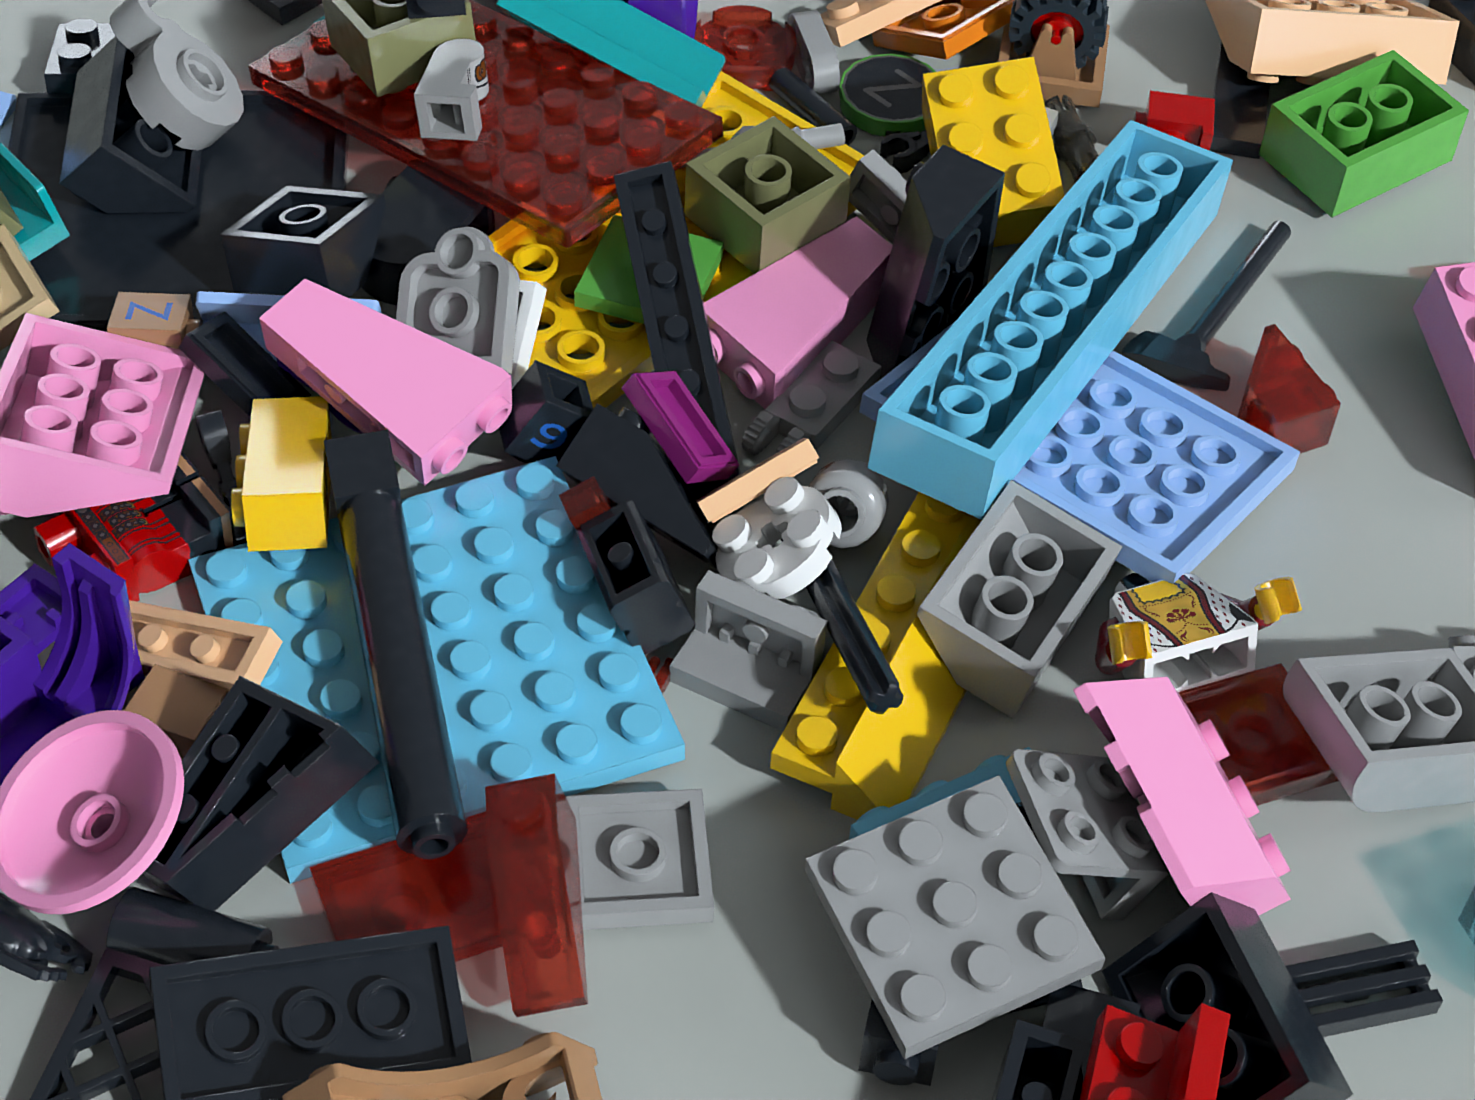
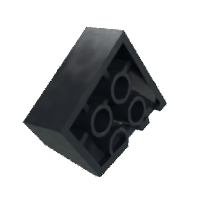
M944 144L926 163L919 162L916 164L906 183L905 193L907 197L866 339L873 362L881 365L880 379L955 322L988 283L1005 172Z

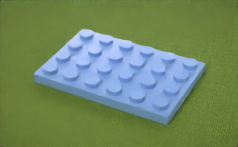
M954 322L862 394L859 412L877 421L878 410ZM1112 351L1013 481L1123 546L1115 561L1149 581L1164 580L1173 584L1184 573L1189 574L1294 470L1300 451L1125 356Z

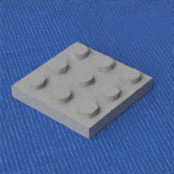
M999 775L806 858L805 872L904 1060L1102 969L1106 959Z

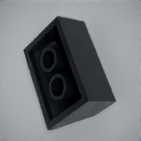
M115 36L77 71L59 184L70 190L76 197L88 201L107 214L190 212L196 207L202 150L196 151L180 148L175 145L180 139L179 136L171 133L161 123L152 129L134 107L126 88V80L133 74V65L130 63L134 59V54Z
M1211 892L1102 970L1114 997L1141 1004L1139 1017L1179 1032L1201 1003L1231 1014L1216 1100H1346L1353 1095L1254 908Z

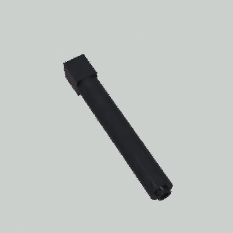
M388 429L324 440L396 842L401 850L416 855L419 858H440L449 854L455 846L463 841L467 835L468 828L414 567Z

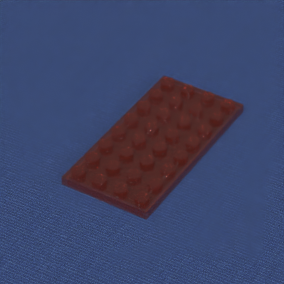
M473 0L469 1L471 3L475 38L484 48L489 82L488 94L479 101L482 130L477 141L421 138L414 93L419 82L408 86L401 92L377 97L330 45L326 19L313 23L306 31L288 42L272 48L268 54L248 65L253 85L567 249L621 210L614 175L667 161L672 162L673 168L676 171L723 137L721 116L649 82L638 81L614 69L613 66L604 62H598L588 57V54L572 48L570 45L556 42L536 30Z

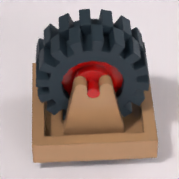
M1014 0L1010 23L1003 27L998 62L1034 57L1043 100L1061 102L1072 106L1083 105L1099 108L1110 25L1107 24L1109 10L1107 0Z

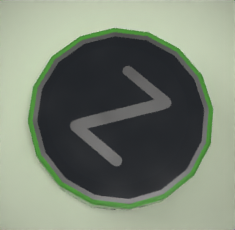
M897 54L871 55L858 60L843 72L839 97L842 114L856 127L872 135L886 136L887 130L900 131V133L917 131L921 133L926 130L922 113L923 74L936 71L930 65L920 60Z

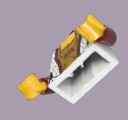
M1131 573L1119 581L1114 595L1110 599L1109 619L1103 622L1099 628L1095 664L1106 675H1115L1122 671L1126 680L1168 677L1181 698L1253 677L1255 675L1258 630L1270 626L1278 621L1282 615L1297 613L1302 610L1293 577H1280L1263 582L1254 587L1256 596L1242 601L1219 593L1193 574L1184 573L1172 584L1164 580L1151 583L1138 573Z

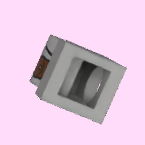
M453 39L439 45L434 51L414 93L421 138L477 141L482 130L479 101L485 98L489 92L484 48L479 42L471 39Z

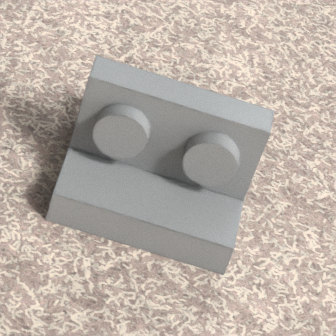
M708 570L696 588L694 630L670 664L669 681L784 731L834 641L827 629V620L822 619L819 613L784 598L775 599L768 596L767 593L754 590L745 582L731 580Z

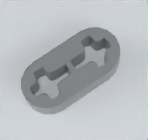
M817 10L790 13L787 21L788 42L802 81L818 94L837 91L840 84L838 57L821 15Z

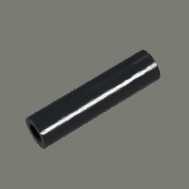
M783 67L772 75L769 82L770 89L808 122L816 127L841 123L845 134V144L849 146L854 141L858 131L857 127L791 70Z

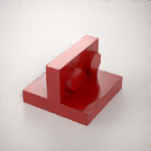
M1201 1003L1178 1032L1107 1005L1096 1021L1080 1100H1216L1231 1014Z

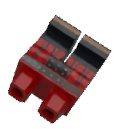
M181 452L169 494L64 511L33 528L37 548L50 566H54L52 557L70 543L125 579L128 598L136 602L140 601L139 593L156 591L191 575L188 559L237 546L233 532L232 510L203 476L199 477V471L183 452Z

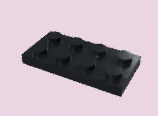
M449 925L149 967L164 1100H283L282 1096L308 1080L313 1071L336 1063L368 1070L393 1072L434 1070L472 1063Z

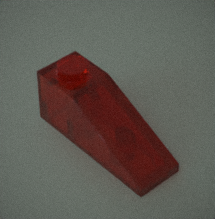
M555 773L485 787L487 848L512 1010L516 1017L586 1005L588 1004L576 817Z

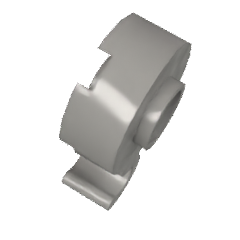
M125 0L110 15V26L118 40L134 54V59L130 63L133 65V74L126 80V88L134 107L152 129L161 123L171 133L179 136L180 139L175 145L180 148L199 151L211 146L239 121L244 111L243 94L236 77L223 59L208 45L185 33L175 21L156 15L150 7L157 0Z

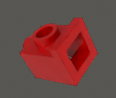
M1150 90L1146 111H1136L1133 121L1210 151L1214 135L1215 99Z

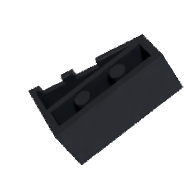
M239 676L182 759L184 793L177 821L163 849L142 875L161 889L186 903L216 911L380 762L342 725Z

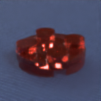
M748 5L726 6L713 11L712 20L704 23L702 26L701 19L696 23L694 39L723 54L726 62L721 71L751 89L772 91L769 87L772 75L780 68L786 67L792 70L794 66L796 34L792 26L786 21L784 28L772 21V12L766 9ZM737 46H748V49L737 48Z

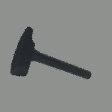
M1274 221L1195 324L1183 336L1174 340L1159 333L1143 331L1126 344L1122 349V355L1163 378L1198 388L1227 391L1231 378L1227 373L1211 365L1209 355L1205 352L1206 346L1291 235L1290 227L1282 221Z

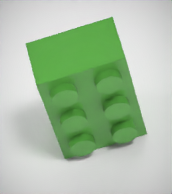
M1391 50L1273 103L1259 155L1333 218L1452 161L1469 110L1395 50Z

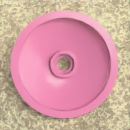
M105 710L82 715L58 726L25 752L0 786V890L26 909L44 914H68L96 906L112 898L134 882L152 864L163 849L177 821L184 793L182 761L176 746L167 734L152 721L139 714L121 710Z

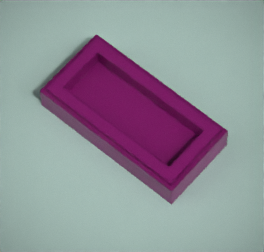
M676 371L633 373L622 386V390L686 484L725 480L738 468L737 459Z

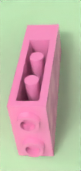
M855 217L704 302L718 368L736 383L738 389L745 397L754 399L766 409L778 396L786 391L832 340L841 345L874 309L893 245L860 218Z
M307 279L302 280L259 317L266 349L363 433L388 429L394 460L424 486L438 473L447 474L455 469L465 457L468 446L484 431L492 433L497 430L511 413L513 405L511 375L503 368Z

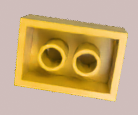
M1034 57L923 74L922 113L931 156L944 144L1005 172L993 247L1025 242L1065 196Z

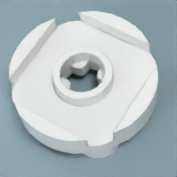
M794 477L779 478L767 488L764 494L749 502L737 514L729 515L717 524L712 535L713 541L718 546V552L716 553L717 569L721 576L745 582L754 590L767 593L768 596L775 599L786 598L808 586L826 569L832 559V555L827 550V547L832 541L833 532L840 540L842 530L840 518L824 495L817 489L801 486ZM783 539L780 545L775 548L772 547L778 540Z

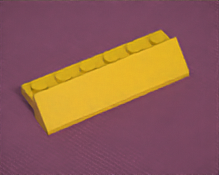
M918 492L856 602L899 682V688L904 695L901 705L898 708H888L884 714L871 712L835 643H833L772 750L770 769L832 793L830 809L856 820L873 808L879 806L890 808L912 798L967 691L956 684L917 616V611L982 521L981 519Z

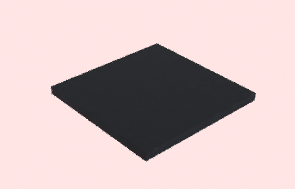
M349 89L241 90L244 111L239 121L211 146L202 149L196 207L190 212L113 214H107L88 201L76 197L70 190L59 184L74 93H18L8 150L44 185L70 234L69 237L30 261L60 310L50 319L107 332V325L118 292L190 294L194 319H202L195 305L197 292L234 293L220 236L222 232L285 186L346 191L351 106Z

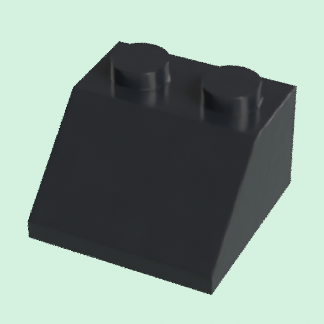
M285 186L220 234L234 293L286 295L302 280L307 279L349 298L367 282L386 207L384 194Z

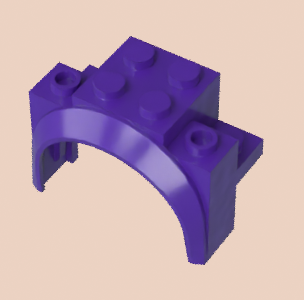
M70 543L52 557L57 578L34 563L0 591V786L24 753L46 734L82 715L105 710H122L127 694L145 679L135 640L125 579ZM55 641L43 669H41L38 655Z

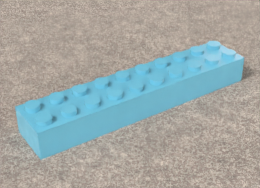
M1130 120L878 410L867 468L982 520L1009 482L1019 473L1217 216L1233 160Z

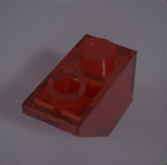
M1276 324L1266 326L1246 384L1237 418L1300 451V454L1327 445L1341 402L1337 399L1334 390L1324 383L1306 362L1300 349L1296 345L1291 344Z

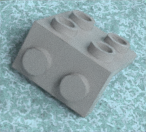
M1017 749L1007 759L1006 767L1038 842L1054 870L1061 874L1082 875L1100 918L1103 920L1123 921L1170 872L1138 813L1137 806H1139L1137 799L1132 797L1109 757Z

